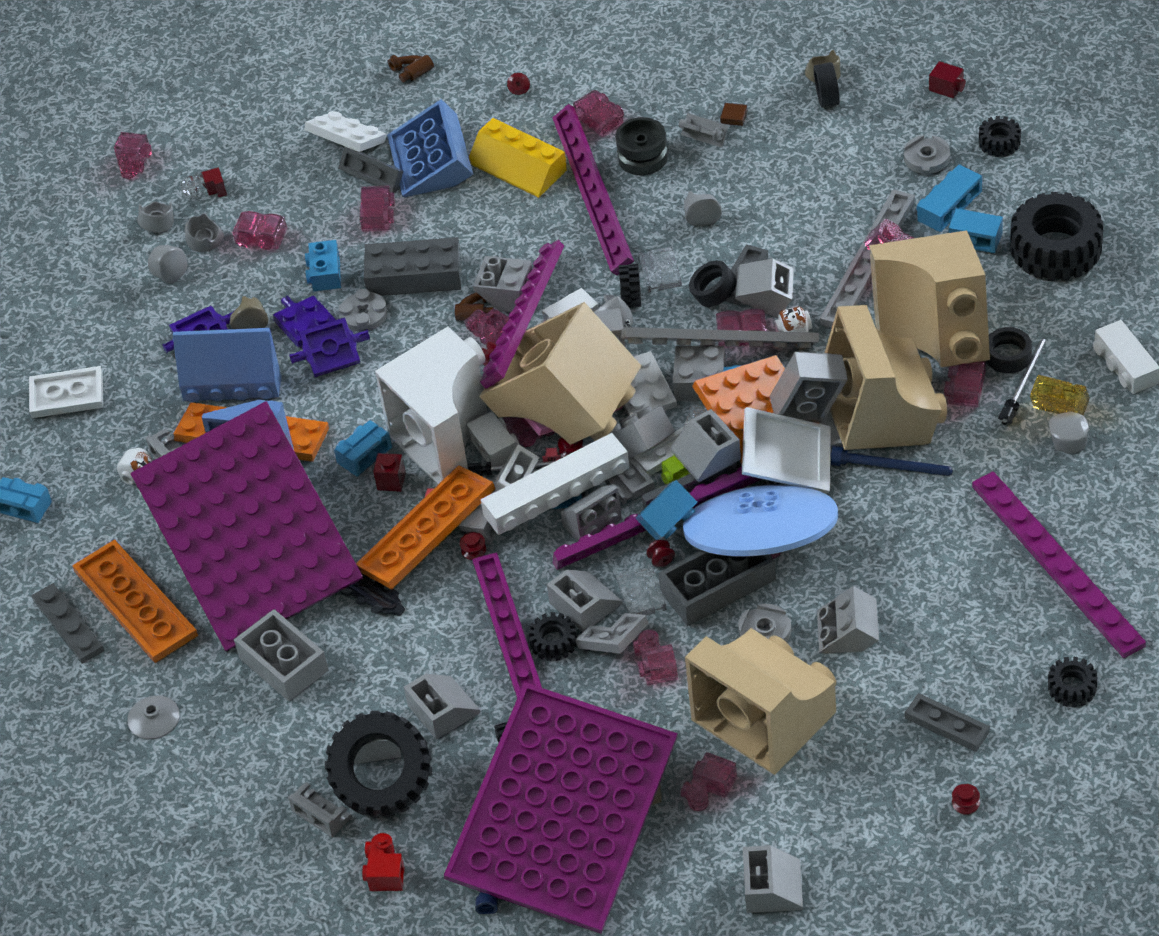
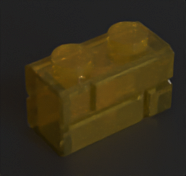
M1042 375L1037 376L1030 393L1034 408L1056 414L1071 411L1084 416L1090 399L1086 386L1073 385L1070 382Z

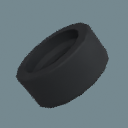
M833 63L814 65L815 87L820 106L838 105L840 103L839 88Z
M710 261L694 272L690 278L689 291L702 306H717L727 300L735 290L737 284L736 276L723 261ZM721 277L714 287L704 291L712 280Z
M1003 327L990 333V360H986L988 366L1001 373H1016L1025 369L1029 365L1032 355V341L1029 335L1014 327ZM1013 344L1019 346L1023 351L1015 356H1003L996 353L994 349L999 345Z

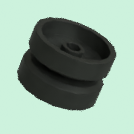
M638 117L622 123L617 129L615 135L619 166L625 172L643 176L661 170L668 159L666 132L664 126L659 121L647 117Z

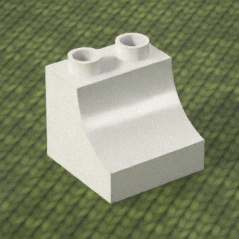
M449 327L444 328L375 371L386 427L390 438L437 484L443 481L458 465L468 469L465 446L469 435L466 424L487 414L486 403L479 397L484 390L480 383L482 374L480 373L479 366L485 363V355L473 338L468 337L463 341Z

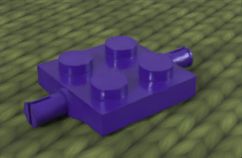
M286 295V298L283 297L281 299V303L286 308L273 314V321L298 348L303 346L299 335L300 331L336 320L314 295L298 303H294Z
M209 306L170 324L169 328L172 334L173 332L228 330L227 325L230 324V316L233 312L221 316L212 306ZM173 340L162 344L166 354L174 350Z
M344 317L300 331L299 335L303 344V351L289 354L292 364L306 360L311 366L315 378L359 364L360 358L357 352V343L370 340L368 330L353 334Z

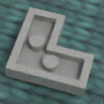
M624 613L611 628L590 625L576 639L578 649L612 652L614 654L621 653L648 625L646 615Z

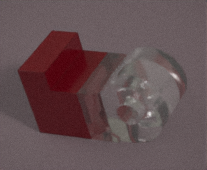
M219 167L188 176L180 183L183 196L188 202H196L202 197L218 194V197L227 195Z

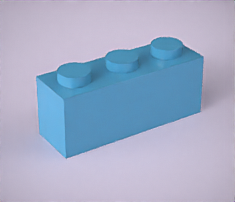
M958 165L953 171L948 172L945 179L938 185H935L931 192L917 204V221L936 231L942 232L951 223L956 208L964 210L982 192V175L962 165Z

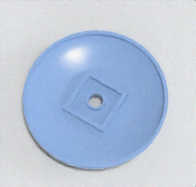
M791 485L752 486L733 490L701 503L694 508L695 512L683 522V531L686 540L691 545L709 553L726 556L774 554L804 546L827 534L838 520V508L830 496L811 488Z

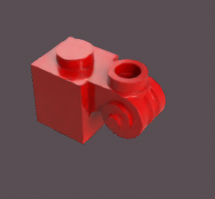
M379 833L371 841L365 842V857L368 858V863L363 865V881H367L369 891H403L405 866L402 854L395 853L393 840L389 834Z

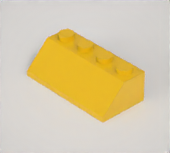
M492 118L478 131L469 155L472 166L538 198L567 171L564 151L495 118Z

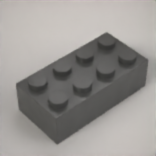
M459 237L365 244L364 282L369 292L385 296L461 290L462 255Z
M703 550L658 573L660 592L687 626L776 580L775 560L770 554L726 556Z

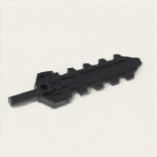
M362 574L363 579L341 591V594L344 596H355L357 604L364 605L367 603L372 606L371 612L375 614L382 612L401 616L405 611L398 598L399 592L395 589L387 591L384 589V585L377 581H370V577Z

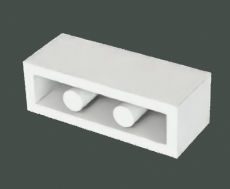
M1122 320L1095 330L1094 350L1098 355L1104 357L1109 370L1116 372L1124 388L1127 387L1132 394L1159 384L1158 364Z

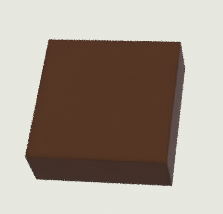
M725 103L720 122L722 124L743 126L748 111L747 105Z

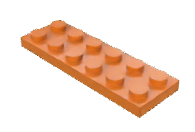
M191 402L173 433L174 441L188 443L205 434L202 415L227 407ZM286 416L295 454L299 460L313 462L328 432V422Z
M458 465L356 563L358 569L362 574L393 589L481 504V499L487 497L496 489L494 483Z
M115 539L72 565L78 577L154 663L198 636L194 626Z

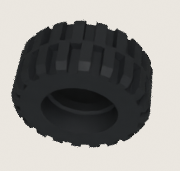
M1051 192L1048 195L1042 193L1038 194L1037 198L1031 197L1026 200L1025 204L1022 203L1013 214L1010 228V252L1015 259V263L1019 267L1023 266V271L1029 275L1033 273L1035 278L1042 279L1045 277L1048 278V281H1055V279L1066 281L1072 276L1074 278L1082 276L1083 271L1087 273L1100 259L1103 244V221L1099 211L1089 201L1085 202L1084 198L1078 195L1074 197L1071 193L1067 192L1064 194ZM1061 232L1072 237L1064 240H1051L1041 235Z
M379 710L370 711V714L366 715L360 713L355 715L356 719L353 721L347 720L344 722L342 730L339 733L335 731L331 737L334 741L331 746H327L326 750L328 760L325 761V770L328 772V777L326 778L334 790L333 793L355 812L372 818H379V816L393 817L397 812L401 811L403 813L409 810L408 806L413 802L417 803L421 799L420 794L422 791L427 790L429 785L427 782L428 777L432 775V767L430 766L432 757L425 738L408 720L388 711L386 713H381ZM377 739L393 742L401 750L404 759L403 771L398 780L382 790H374L363 786L358 781L354 772V761L359 750L367 743Z

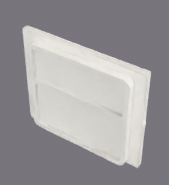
M746 407L744 409L742 474L829 493L831 426Z

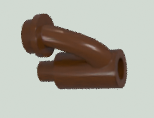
M392 55L387 60L392 71L401 70L402 65L409 64L404 68V72L399 75V79L403 83L409 79L413 81L434 68V63L428 55H408L402 57Z
M475 292L465 297L459 304H455V320H485V317H494L495 310L494 307H485V304H473L479 300L487 303L482 296Z

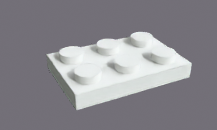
M331 111L326 115L317 116L315 119L305 122V131L358 152L386 141V133L378 131L377 127L363 125L357 119L345 118L339 112Z
M652 352L634 356L641 364V368L631 383L636 389L635 394L623 405L627 415L633 414V416L636 415L638 417L637 412L648 406L654 409L661 405L664 411L677 407V401Z
M101 366L29 377V412L31 418L103 408V373Z

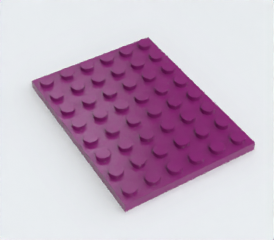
M267 401L130 473L226 652L236 647L235 638L273 609L287 620L363 579L360 570Z
M524 682L445 870L444 879L602 934L676 744L678 733Z

